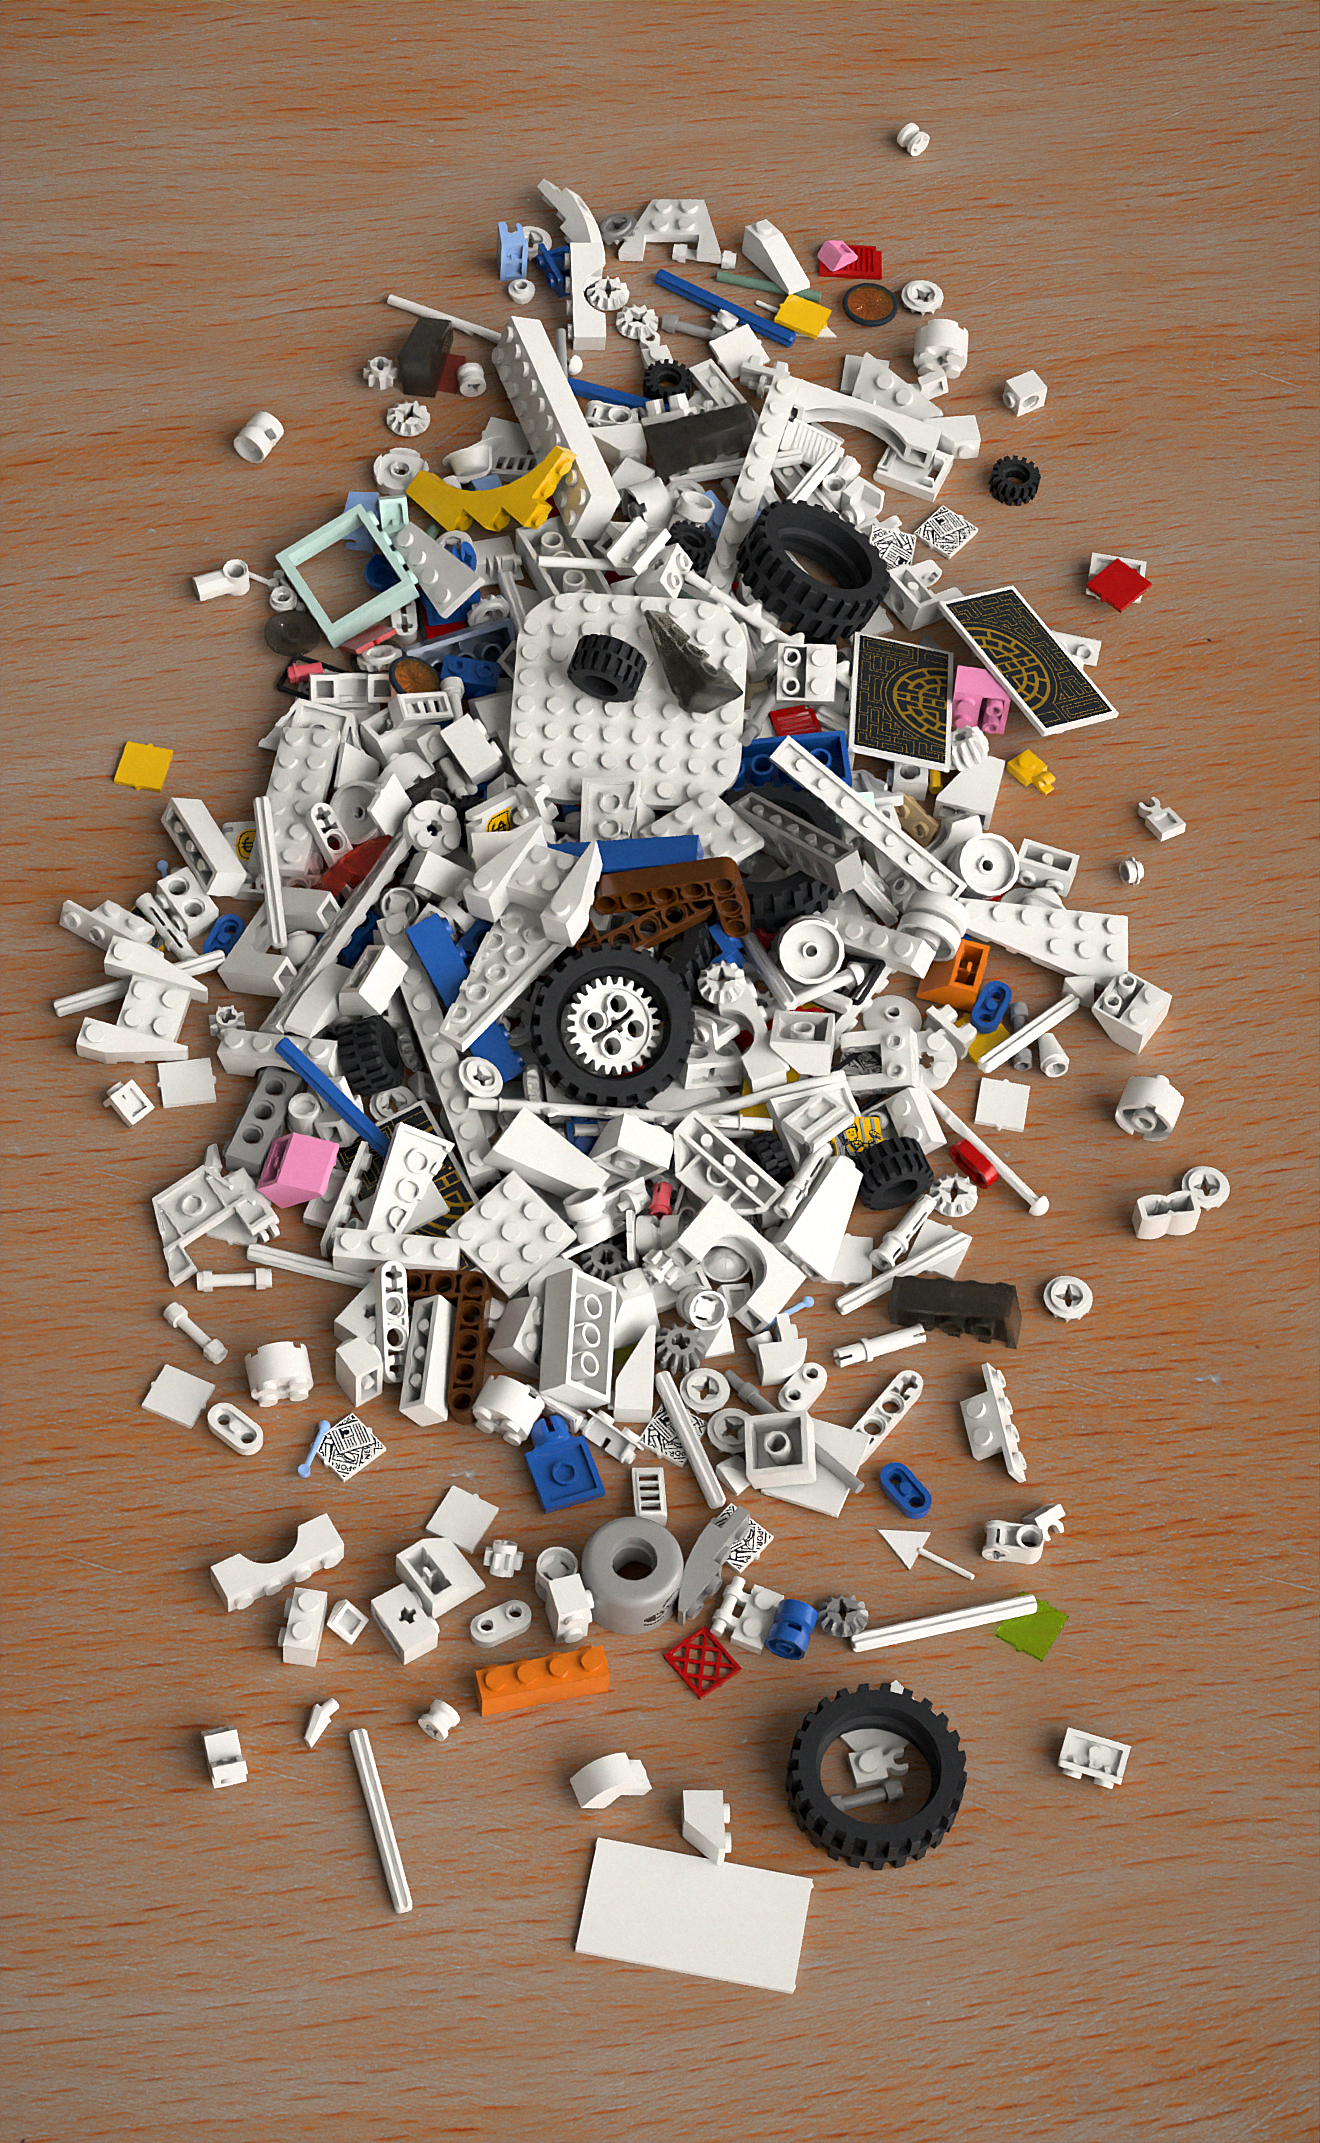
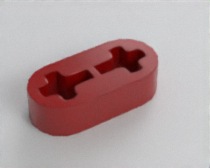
M960 1139L949 1147V1155L952 1161L980 1188L987 1189L999 1179L998 1172L992 1163L966 1139Z

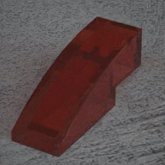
M387 834L357 846L325 871L310 889L330 891L334 898L341 893L346 884L354 889L365 879L393 837Z

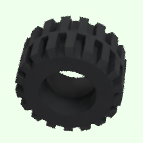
M602 634L584 635L579 639L567 669L569 680L586 694L604 701L625 703L629 700L632 701L636 696L646 670L647 661L643 654L638 652L639 650L618 638Z
M373 1015L340 1027L338 1032V1053L341 1066L347 1080L359 1095L367 1097L399 1087L403 1083L404 1062L397 1047V1036L386 1019L381 1015Z
M906 1136L879 1142L861 1153L854 1160L855 1168L863 1174L858 1188L859 1195L865 1207L874 1211L893 1209L909 1203L928 1188L934 1177V1173L919 1142L914 1138Z

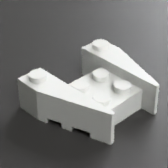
M539 823L535 824L477 870L463 890L469 914L496 923L510 902L542 912L540 918L547 940L573 948L588 926V913L590 906L594 902V890L596 882H599L603 866L597 841L592 840L582 856L577 857L548 848L542 825Z
M113 935L104 960L105 974L131 982L116 1025L85 1017L76 1042L77 1055L105 1064H117V1062L126 1061L145 1063V1061L175 1062L188 1060V1046L178 1044L177 1040L191 999L207 1003L208 988L142 943Z

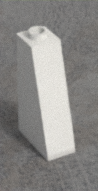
M525 1107L511 1120L482 1159L487 1165L510 1174L514 1170L524 1181L564 1199L579 1190L591 1187H598L603 1195L607 1190L604 1183L610 1176L608 1172Z
M840 1155L826 1160L817 1177L808 1189L809 1194L806 1199L798 1204L792 1217L784 1221L771 1241L782 1255L794 1263L813 1282L828 1280L832 1274L863 1176L855 1168V1163L846 1156Z

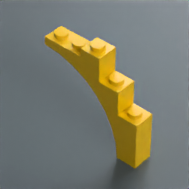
M556 445L546 458L528 474L508 485L490 490L468 491L459 489L448 484L434 473L419 470L405 493L449 532L454 530L464 532L468 530L472 525L473 518L485 529L500 532L501 529L508 525L510 516L514 517L524 527L537 530L546 522L548 514L553 508L546 502V499L555 492L556 485L563 475L569 472L572 462L577 455L570 449Z

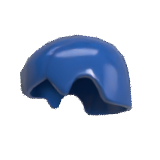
M375 553L364 567V579L372 590L383 593L401 582L383 554ZM404 564L403 568L407 571V565Z

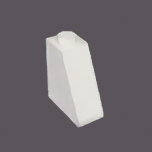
M988 756L981 760V764H975L971 769L968 767L962 770L937 795L933 817L944 819L968 811L979 815L981 828L989 830L1006 760Z

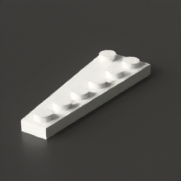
M640 776L582 778L580 842L630 838L641 789ZM591 905L588 913L599 935L603 936L609 932L612 914H600ZM585 929L580 937H586L589 932Z

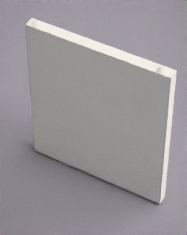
M811 1417L814 1423L815 1442L856 1476L871 1441V1436ZM815 1459L816 1483L761 1488V1493L838 1518L850 1488Z

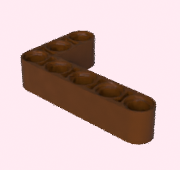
M721 856L605 874L600 876L599 882H596L593 908L600 914L610 915L713 899L723 930L728 936L740 938L746 936L750 931V902L737 863L730 857Z
M706 900L708 906L704 909H697L692 902L657 907L601 937L589 917L588 926L586 927L589 934L585 938H579L572 950L576 955L580 953L582 948L590 946V949L600 947L601 943H610V946H613L614 942L620 939L626 940L631 944V949L641 952L643 948L648 950L710 917L713 912L714 900ZM671 912H677L682 916V919L679 922L672 923L667 920L666 916ZM644 926H651L656 932L648 937L642 935L640 929Z
M407 1270L408 1305L414 1307V1301L440 1294L457 1308L447 1402L451 1414L457 1423L462 1425L472 1424L477 1420L473 1414L472 1407L483 1388L492 1299L487 1279L478 1271ZM413 1285H421L417 1291H408ZM443 1286H452L447 1292H438ZM473 1287H482L478 1293H469ZM472 1315L479 1316L474 1322H466L468 1317ZM468 1344H476L472 1351H463ZM473 1373L471 1379L467 1381L460 1380L462 1375ZM461 1403H471L467 1409L457 1410Z

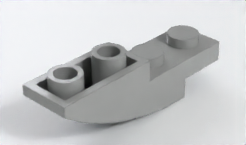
M741 1505L738 1506L721 1528L710 1521L692 1548L684 1568L679 1590L677 1622L682 1626L689 1617L692 1620L696 1618L704 1605L702 1602L708 1594L713 1596L718 1591L723 1582L721 1579V1565L731 1554L732 1549L730 1547L736 1540L741 1542L751 1528L749 1525L750 1512Z

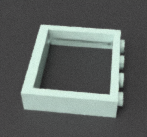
M361 503L275 555L283 572L307 606V609L333 649L420 596L415 587L418 580L411 569L405 571L403 565L406 562L397 549L395 551L391 550L389 546L393 543L385 530L379 532L376 527L379 525V522L371 510L366 512ZM364 525L401 582L336 622L331 623L296 569V566Z

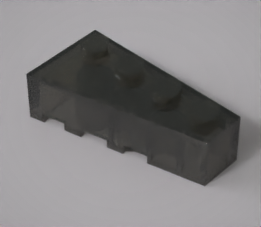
M750 402L644 427L648 452L656 477H660L662 482L665 483L667 482V477L673 474L685 475L690 473V467L700 463L704 465L714 463V460L719 455L724 454L728 457L749 448L756 430V421Z
M912 1275L904 1277L894 1276L888 1302V1311L892 1324L911 1327L920 1323L924 1331L931 1332L936 1327L947 1333L948 1336L960 1338L962 1333L979 1336L978 1342L991 1344L992 1339L1006 1342V1348L1017 1350L1022 1315L1015 1285L1003 1282L995 1284L979 1283L974 1280L952 1281L945 1278L926 1279Z

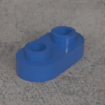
M226 914L218 918L203 945V954L220 949L224 952L225 957H227L245 931L243 920L234 914ZM228 931H233L234 933H233V934H227L226 932H228Z
M992 981L984 986L970 1017V1024L977 1029V1032L989 1034L998 1028L1011 1001L1012 992L1009 986L1000 981Z
M893 1462L885 1465L879 1477V1485L882 1491L906 1517L911 1519L925 1517L930 1510L932 1502L929 1491L904 1464ZM890 1480H897L900 1484L893 1485L890 1483ZM915 1502L920 1507L914 1508L910 1506V1503Z

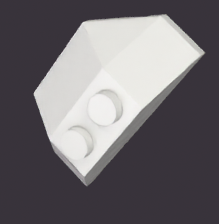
M695 1109L673 1131L675 1140V1177L702 1202L706 1203L717 1194L740 1216L763 1214L785 1192L782 1186Z

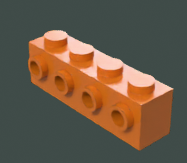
M585 1645L572 1652L562 1653L556 1651L548 1653L542 1658L532 1660L520 1658L512 1664L502 1666L496 1664L486 1665L480 1670L475 1671L474 1689L481 1717L607 1692L609 1690L610 1671L603 1645L597 1647Z

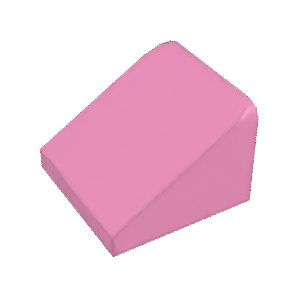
M835 240L825 241L817 254V257L830 271H836L856 261L858 258L843 241Z

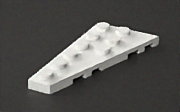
M959 897L956 899L970 915L971 920L965 931L966 934L985 942L992 941L1006 947L1005 950L1013 954L1017 952L1030 957V961L1067 977L1094 975V988L1098 990L1106 989L1121 967L1128 971V916Z
M513 902L508 904L499 919L493 924L490 932L486 933L470 966V973L467 979L463 980L459 988L460 994L456 1002L451 1004L438 1031L442 1041L464 1052L567 947L546 939L540 918L541 911Z

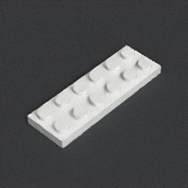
M283 727L266 797H268L271 805L279 876L305 878L307 876L315 839L306 823L305 817L307 811L315 804L325 803L341 740L339 730ZM315 815L317 820H321L322 815ZM257 831L247 866L250 874H262Z

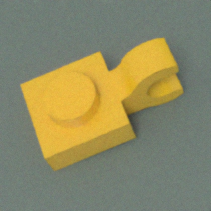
M1029 749L1007 763L1006 770L1025 787L1032 783L1043 795H1047L1054 790V787L1050 784L1055 781V777L1047 771V765Z

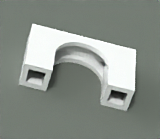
M281 886L286 934L300 930L325 933L341 910L330 891ZM265 901L218 969V973L229 991L281 998L297 975V971L288 956L266 953L271 944Z
M715 1194L699 1209L664 1253L671 1257L686 1273L695 1267L712 1247L724 1246L741 1254L751 1268L753 1287L750 1294L733 1316L756 1336L772 1322L807 1276L794 1263L782 1255L771 1242L760 1235L748 1221H745L726 1201Z

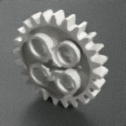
M610 976L604 977L602 983L599 979L592 980L591 986L588 984L581 986L583 994L575 993L572 995L577 1004L571 1003L566 1006L573 1012L572 1015L563 1017L565 1021L571 1023V1027L563 1029V1032L571 1033L572 1038L568 1039L566 1044H575L576 1048L571 1053L572 1056L582 1054L580 1064L583 1065L591 1062L590 1071L592 1072L597 1071L600 1066L601 1075L609 1074L610 1070L613 1076L620 1075L622 1070L625 1073L632 1072V1065L641 1067L643 1065L641 1058L648 1059L651 1057L647 1048L657 1047V1044L651 1040V1037L660 1035V1032L653 1030V1025L660 1023V1020L652 1019L651 1015L658 1009L648 1008L647 1004L651 1001V996L642 998L641 995L644 990L642 987L633 991L634 981L632 980L624 985L622 977L615 978L613 983ZM612 997L619 1003L618 1012H614L610 1006ZM629 1009L632 1011L628 1018L612 1027L613 1031L602 1034L594 1043L591 1041L593 1036L607 1029L612 1024L611 1021L620 1019ZM589 1015H592L596 1020L594 1030L587 1024ZM629 1023H632L636 1028V1035L634 1037L630 1036L627 1031ZM606 1040H609L613 1045L611 1055L605 1051L604 1044Z

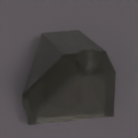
M649 609L644 612L671 691L679 700L678 705L684 711L707 714L741 697L744 692L723 667H719L717 670L706 660L710 655L704 649L700 650L695 645L689 643L690 636L666 613Z

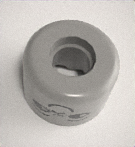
M621 1517L603 1524L590 1536L582 1554L580 1577L584 1590L589 1589L594 1602V1608L590 1609L592 1619L603 1628L625 1635L643 1634L660 1627L675 1611L678 1604L684 1563L677 1540L665 1527L655 1521L642 1517ZM633 1561L649 1565L652 1569L649 1576L636 1581L626 1580L616 1573L622 1566Z

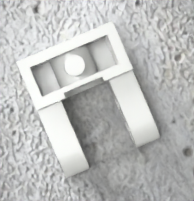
M926 560L913 566L907 563L887 571L890 573L891 578L888 582L890 589L883 601L909 631L945 618L937 607L939 602L965 597L956 587L934 594L931 589H927V587L936 583L942 575V570L933 560Z
M910 1026L841 1034L842 1052L881 1051L882 1073L846 1077L853 1097L877 1094L895 1095L908 1087L919 1089L917 1034Z

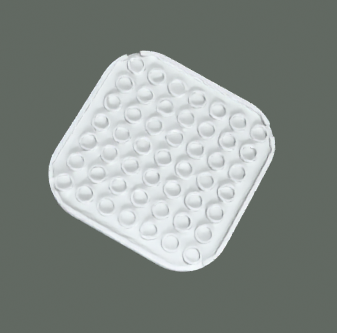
M563 593L550 597L536 605L523 620L517 638L509 736V759L517 780H520L526 787H529L535 780L546 783L551 793L544 800L564 805L582 803V778L640 776L641 789L639 797L651 810L674 811L708 789H711L718 797H721L725 791L730 790L734 785L741 765L742 743H740V738L743 735L747 643L742 628L734 617L721 607L696 599ZM602 634L615 637L639 650L638 652L643 654L647 661V666L636 696L632 701L614 703L600 700L581 691L569 680L567 669L578 641L582 636Z

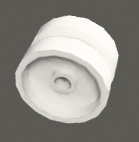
M350 781L341 785L334 793L330 806L334 810L351 844L381 847L388 842L384 839L367 812V808L376 794V789L380 788L382 783Z
M985 833L979 834L956 846L948 856L946 868L968 885L959 895L961 898L988 901L1008 891L1018 878L1020 865L1018 855L1011 843L1002 836Z
M923 890L912 894L905 909V914L902 916L896 931L923 939L936 952L933 961H949L954 958L961 943V937L964 936L971 919L969 912L964 906L953 898L939 892Z
M814 914L800 915L790 920L781 929L777 939V955L784 970L794 980L805 984H819L832 978L840 969L844 959V943L836 928L827 919ZM813 945L817 948L816 950H811L810 955L806 954L808 946Z

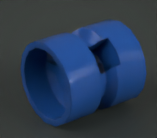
M781 1600L774 1615V1624L770 1626L765 1640L767 1649L785 1659H802L810 1641L809 1635L813 1633L818 1619L817 1611L810 1605L798 1600Z

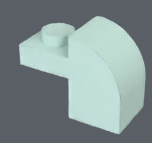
M405 494L378 497L379 531L385 530L390 539L409 523L407 497ZM393 544L389 546L392 550H396Z

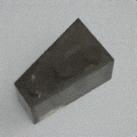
M425 317L418 319L397 356L399 364L398 382L402 383L404 395L435 398L454 340L451 320Z

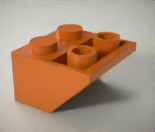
M961 939L953 959L938 962L932 960L924 979L921 978L916 998L943 1005L949 1004L951 1007L972 1012L982 983L991 946Z

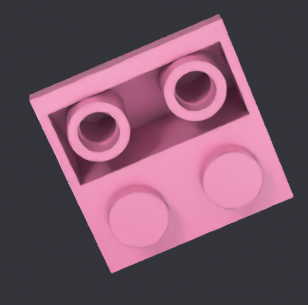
M957 666L952 692L951 727L962 729L966 725L970 727L978 726L980 731L1004 734L1011 697L986 669Z
M291 1133L273 1139L256 1190L281 1209L322 1197L328 1188L327 1183L332 1168L336 1164V1156L340 1145L336 1142L298 1133Z

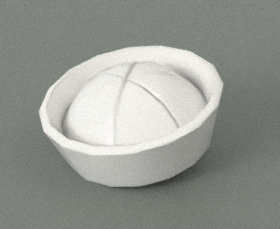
M724 1246L712 1247L699 1262L707 1279L717 1285L735 1284L750 1270L748 1262L741 1254Z

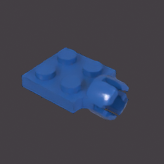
M549 1416L551 1421L549 1426H546L544 1418L536 1421L529 1434L534 1450L525 1453L524 1460L544 1514L604 1497L605 1489L585 1436H571L564 1419L560 1416Z

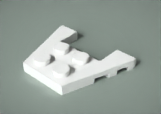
M652 199L637 222L639 228L635 231V235L628 237L618 252L619 261H643L646 242H698L697 261L721 262V251L705 201L696 199Z
M205 1165L200 1166L152 1198L159 1233L164 1245L163 1251L168 1263L169 1277L175 1287L199 1272L185 1252L184 1247L233 1214L238 1213L253 1235L276 1220L270 1210L263 1208L253 1198L237 1190L231 1183Z

